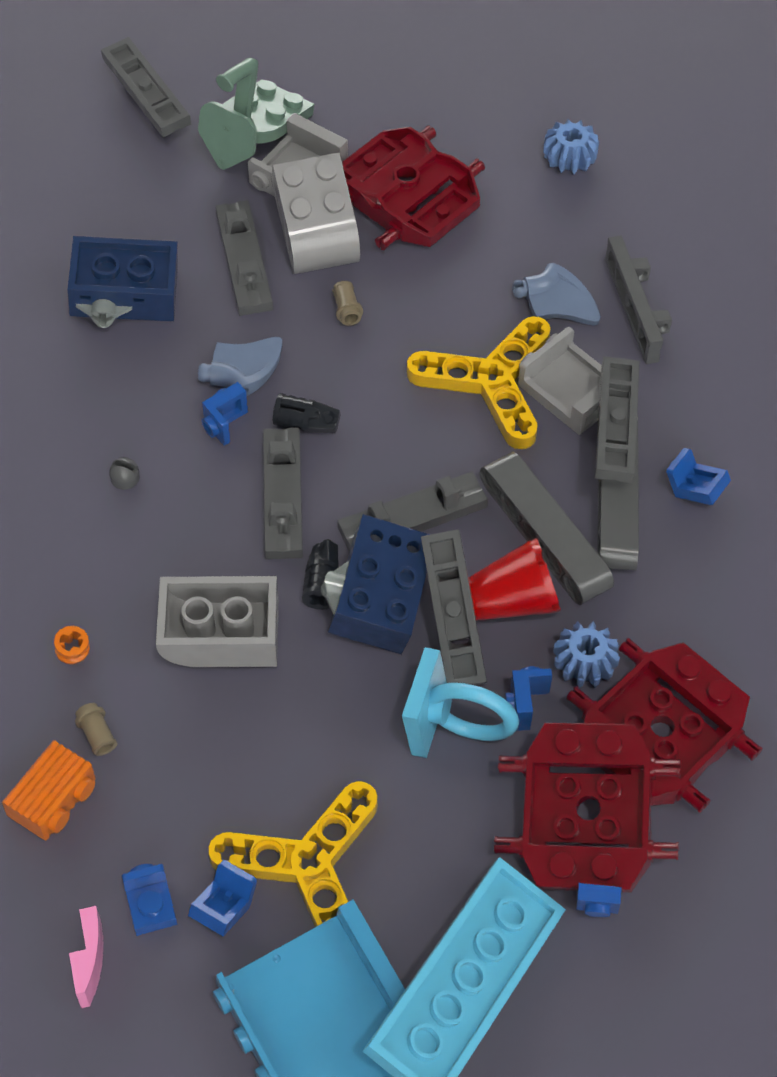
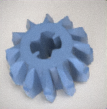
M567 119L565 124L555 122L554 127L548 129L545 135L544 158L548 159L550 167L559 166L560 173L565 170H571L575 174L578 169L587 171L590 164H594L597 159L598 135L594 134L592 126L583 127L582 120L572 123Z
M577 621L573 625L572 631L563 629L560 633V639L554 644L553 653L556 656L554 661L556 670H564V681L575 678L579 688L584 685L585 681H589L594 688L600 684V679L609 681L613 676L614 669L619 664L620 656L617 653L619 646L617 639H609L610 632L608 628L597 631L594 621L589 624L588 628H583Z

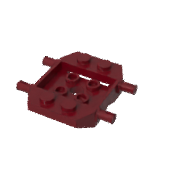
M427 125L421 132L416 131L411 126L383 130L346 158L342 165L352 205L387 230L375 239L378 248L381 247V250H385L394 241L399 239L404 242L431 247L480 207V195L474 177L485 170L484 163L482 161L479 162V159L476 158L467 166L454 156L437 151L430 142L431 139L436 137V131L433 127L431 128L430 125ZM413 177L414 179L411 181H402L399 178ZM451 180L453 182L412 216L407 214L413 212L417 205L427 197L437 193L440 187L447 181Z
M627 638L626 642L624 641L621 644L619 651L636 664L635 667L598 702L596 700L593 701L578 686L569 692L566 699L583 712L582 719L584 723L635 724L651 757H655L656 760L681 759V777L656 776V780H653L651 805L674 804L683 798L698 813H701L711 800L696 789L693 784L705 769L734 746L751 761L763 749L745 735V731L742 730L750 696L684 642L653 650L649 653L641 649L630 638ZM660 678L663 679L719 727L714 730L699 714L690 710L669 689L663 687L657 681ZM655 723H665L672 729V734L666 737L658 736L653 732L651 726ZM600 768L606 774L631 775V768Z
M544 723L527 754L523 756L499 755V773L522 772L526 777L523 836H495L494 842L496 845H494V853L519 854L521 858H524L539 889L578 891L579 883L622 887L621 892L631 893L651 863H654V859L679 860V842H654V840H651V804L653 780H656V776L681 777V759L656 760L655 757H651L635 724ZM550 766L631 768V775L550 772ZM588 799L596 800L601 807L600 813L593 820H584L578 815L580 804ZM547 843L589 844V845H619V846H629V847L626 848V847H597V846H567V845H547Z

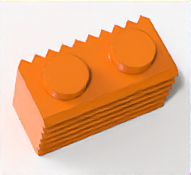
M53 740L2 801L6 815L43 840H48L51 834L59 833L66 826L70 818V810L74 808L75 804L79 801H85L91 795L96 779L92 764L70 749L65 748L56 740Z

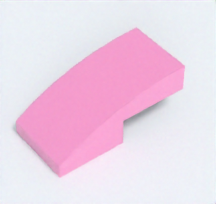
M96 906L79 909L86 949L69 953L75 993L81 1008L91 1005L102 969L103 932Z

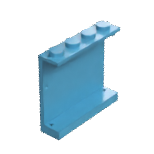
M354 899L338 907L335 917L226 977H224L222 972L216 975V986L218 989L212 991L213 996L224 1015L229 1012L232 1013L239 1026L233 1032L241 1049L245 1054L252 1051L260 1065L254 1069L257 1077H393L362 1051L399 1000L405 988Z

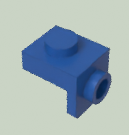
M239 382L228 388L218 390L212 397L202 402L204 418L201 419L202 425L206 433L211 438L216 436L223 446L230 443L229 423L248 413L246 390Z
M688 448L681 450L666 471L675 497L708 505L715 503L731 481L728 470L697 464L692 450Z
M529 666L520 670H512L510 693H505V700L517 712L519 725L516 731L530 730L533 715L531 695L550 693L552 682L551 669Z
M222 860L217 866L214 881L191 904L188 916L224 937L250 908L257 879L230 862Z
M579 883L576 910H583L586 915L593 917H610V913L618 914L622 887Z

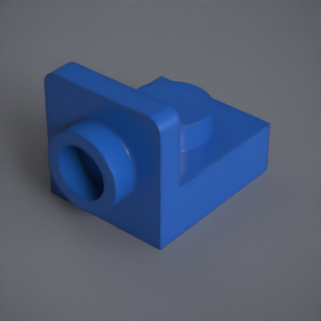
M141 864L122 875L136 936L178 925L163 864Z

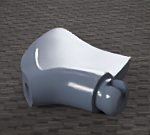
M549 263L542 273L524 277L523 280H515L512 284L513 295L516 298L525 297L535 317L543 319L562 318L592 326L598 325L601 317L598 307L590 292L576 276L560 265Z
M271 337L247 344L217 342L211 364L202 363L199 365L198 380L202 383L210 382V385L226 388L239 382L246 390V395L248 396L263 386L275 371L282 353V339L280 337Z

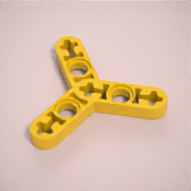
M532 316L524 319L487 358L429 351L415 352L407 360V378L412 384L420 387L481 394L507 444L515 449H527L536 441L538 425L515 379L519 376V364L528 353H535L544 346L550 337V325L545 319ZM528 333H529V334H532L533 336L529 339V342H528V344H527L526 342H527V340H528ZM508 351H517L523 357L520 360L514 361L507 359L504 354ZM420 366H426L425 372L418 371ZM438 367L442 368V375L437 374ZM460 368L466 371L467 375L462 378H454L448 372L451 369ZM473 371L478 372L477 379H473ZM491 374L497 375L495 380H488ZM501 399H511L516 403V406L512 409H503L498 406L497 402ZM516 419H518L517 424L521 431H527V434L522 435L520 431H515Z
M356 781L350 783L337 796L302 840L233 832L216 835L209 845L210 863L217 870V866L222 862L221 853L225 851L226 846H232L235 854L230 856L228 862L255 878L297 883L315 927L324 923L321 920L328 921L335 917L338 907L348 902L333 866L376 814V790L366 782ZM363 796L366 797L367 807L364 805L357 806L352 812L351 821L347 815L352 810V798L359 800ZM333 823L340 824L345 828L346 834L341 840L331 841L323 835L325 827ZM318 843L322 850L316 857L317 868L308 866L306 869H302V858L310 860L317 852ZM247 847L251 848L249 852L250 864H245L244 859ZM266 849L275 850L280 855L279 862L272 867L261 866L256 860L261 851ZM326 889L334 892L337 896L334 905L329 908L318 907L313 902V897L318 891Z

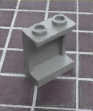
M293 113L287 119V135L262 161L254 157L248 161L249 183L256 189L265 191L275 197L271 182L272 166L274 164L338 152L343 162L348 158V140Z
M568 326L559 334L554 333L551 335L544 346L535 353L530 352L522 359L519 364L518 386L574 432L581 435L598 421L602 365L574 344V330Z

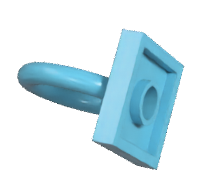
M424 648L402 714L411 755L427 758L437 724L457 735L480 741L503 740L516 732L519 718L516 710L508 701L498 694L476 685L447 683L440 650ZM452 699H463L481 704L496 712L503 722L497 725H480L460 719L450 713Z

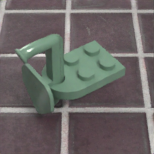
M252 57L246 58L228 69L224 74H219L216 77L218 86L226 92H231L237 83L235 96L223 104L210 101L204 104L200 110L199 134L217 166L223 170L252 157L255 154L256 143L272 142L286 134L287 119L293 113L306 119L313 116L315 104L303 99L301 95L290 93L268 80L261 79L256 82L258 61Z

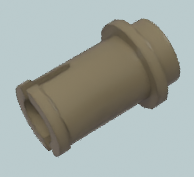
M350 281L337 282L333 286L334 289L332 288V293L338 307L336 310L337 319L344 325H355L361 320L363 315L362 305L357 302L354 286Z
M88 703L76 711L75 715L77 718L75 719V724L78 728L83 729L92 747L93 754L102 756L114 750L118 743L104 719L105 710L102 707H98L96 703Z

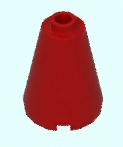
M537 538L527 541L469 577L476 621L550 614L561 611L547 564L543 560L542 550Z

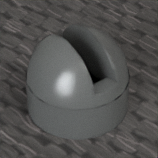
M120 457L114 460L110 466V479L116 488L122 490L131 489L139 482V469L134 460L128 457Z

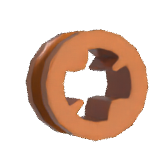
M66 626L55 635V653L60 661L66 664H76L87 657L90 647L85 630L77 626ZM74 639L78 640L79 647L73 646L70 651L65 649V643L70 644Z

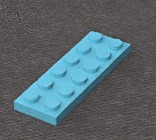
M499 857L492 864L362 1052L393 1077H458L566 909Z

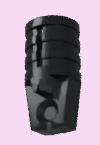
M279 393L275 402L272 421L273 425L299 428L306 432L336 433L341 414L339 409L315 400H307L302 397L297 398L296 396Z
M330 539L323 540V542L317 543L312 547L305 569L302 601L306 606L313 609L325 610L330 608L327 598L321 594V586L326 574L339 568L338 545Z

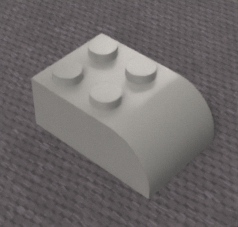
M340 153L274 164L272 166L271 182L293 274L359 262L360 243L358 229Z
M277 576L160 577L156 633L158 653L164 659L174 664L187 667H277L279 603Z

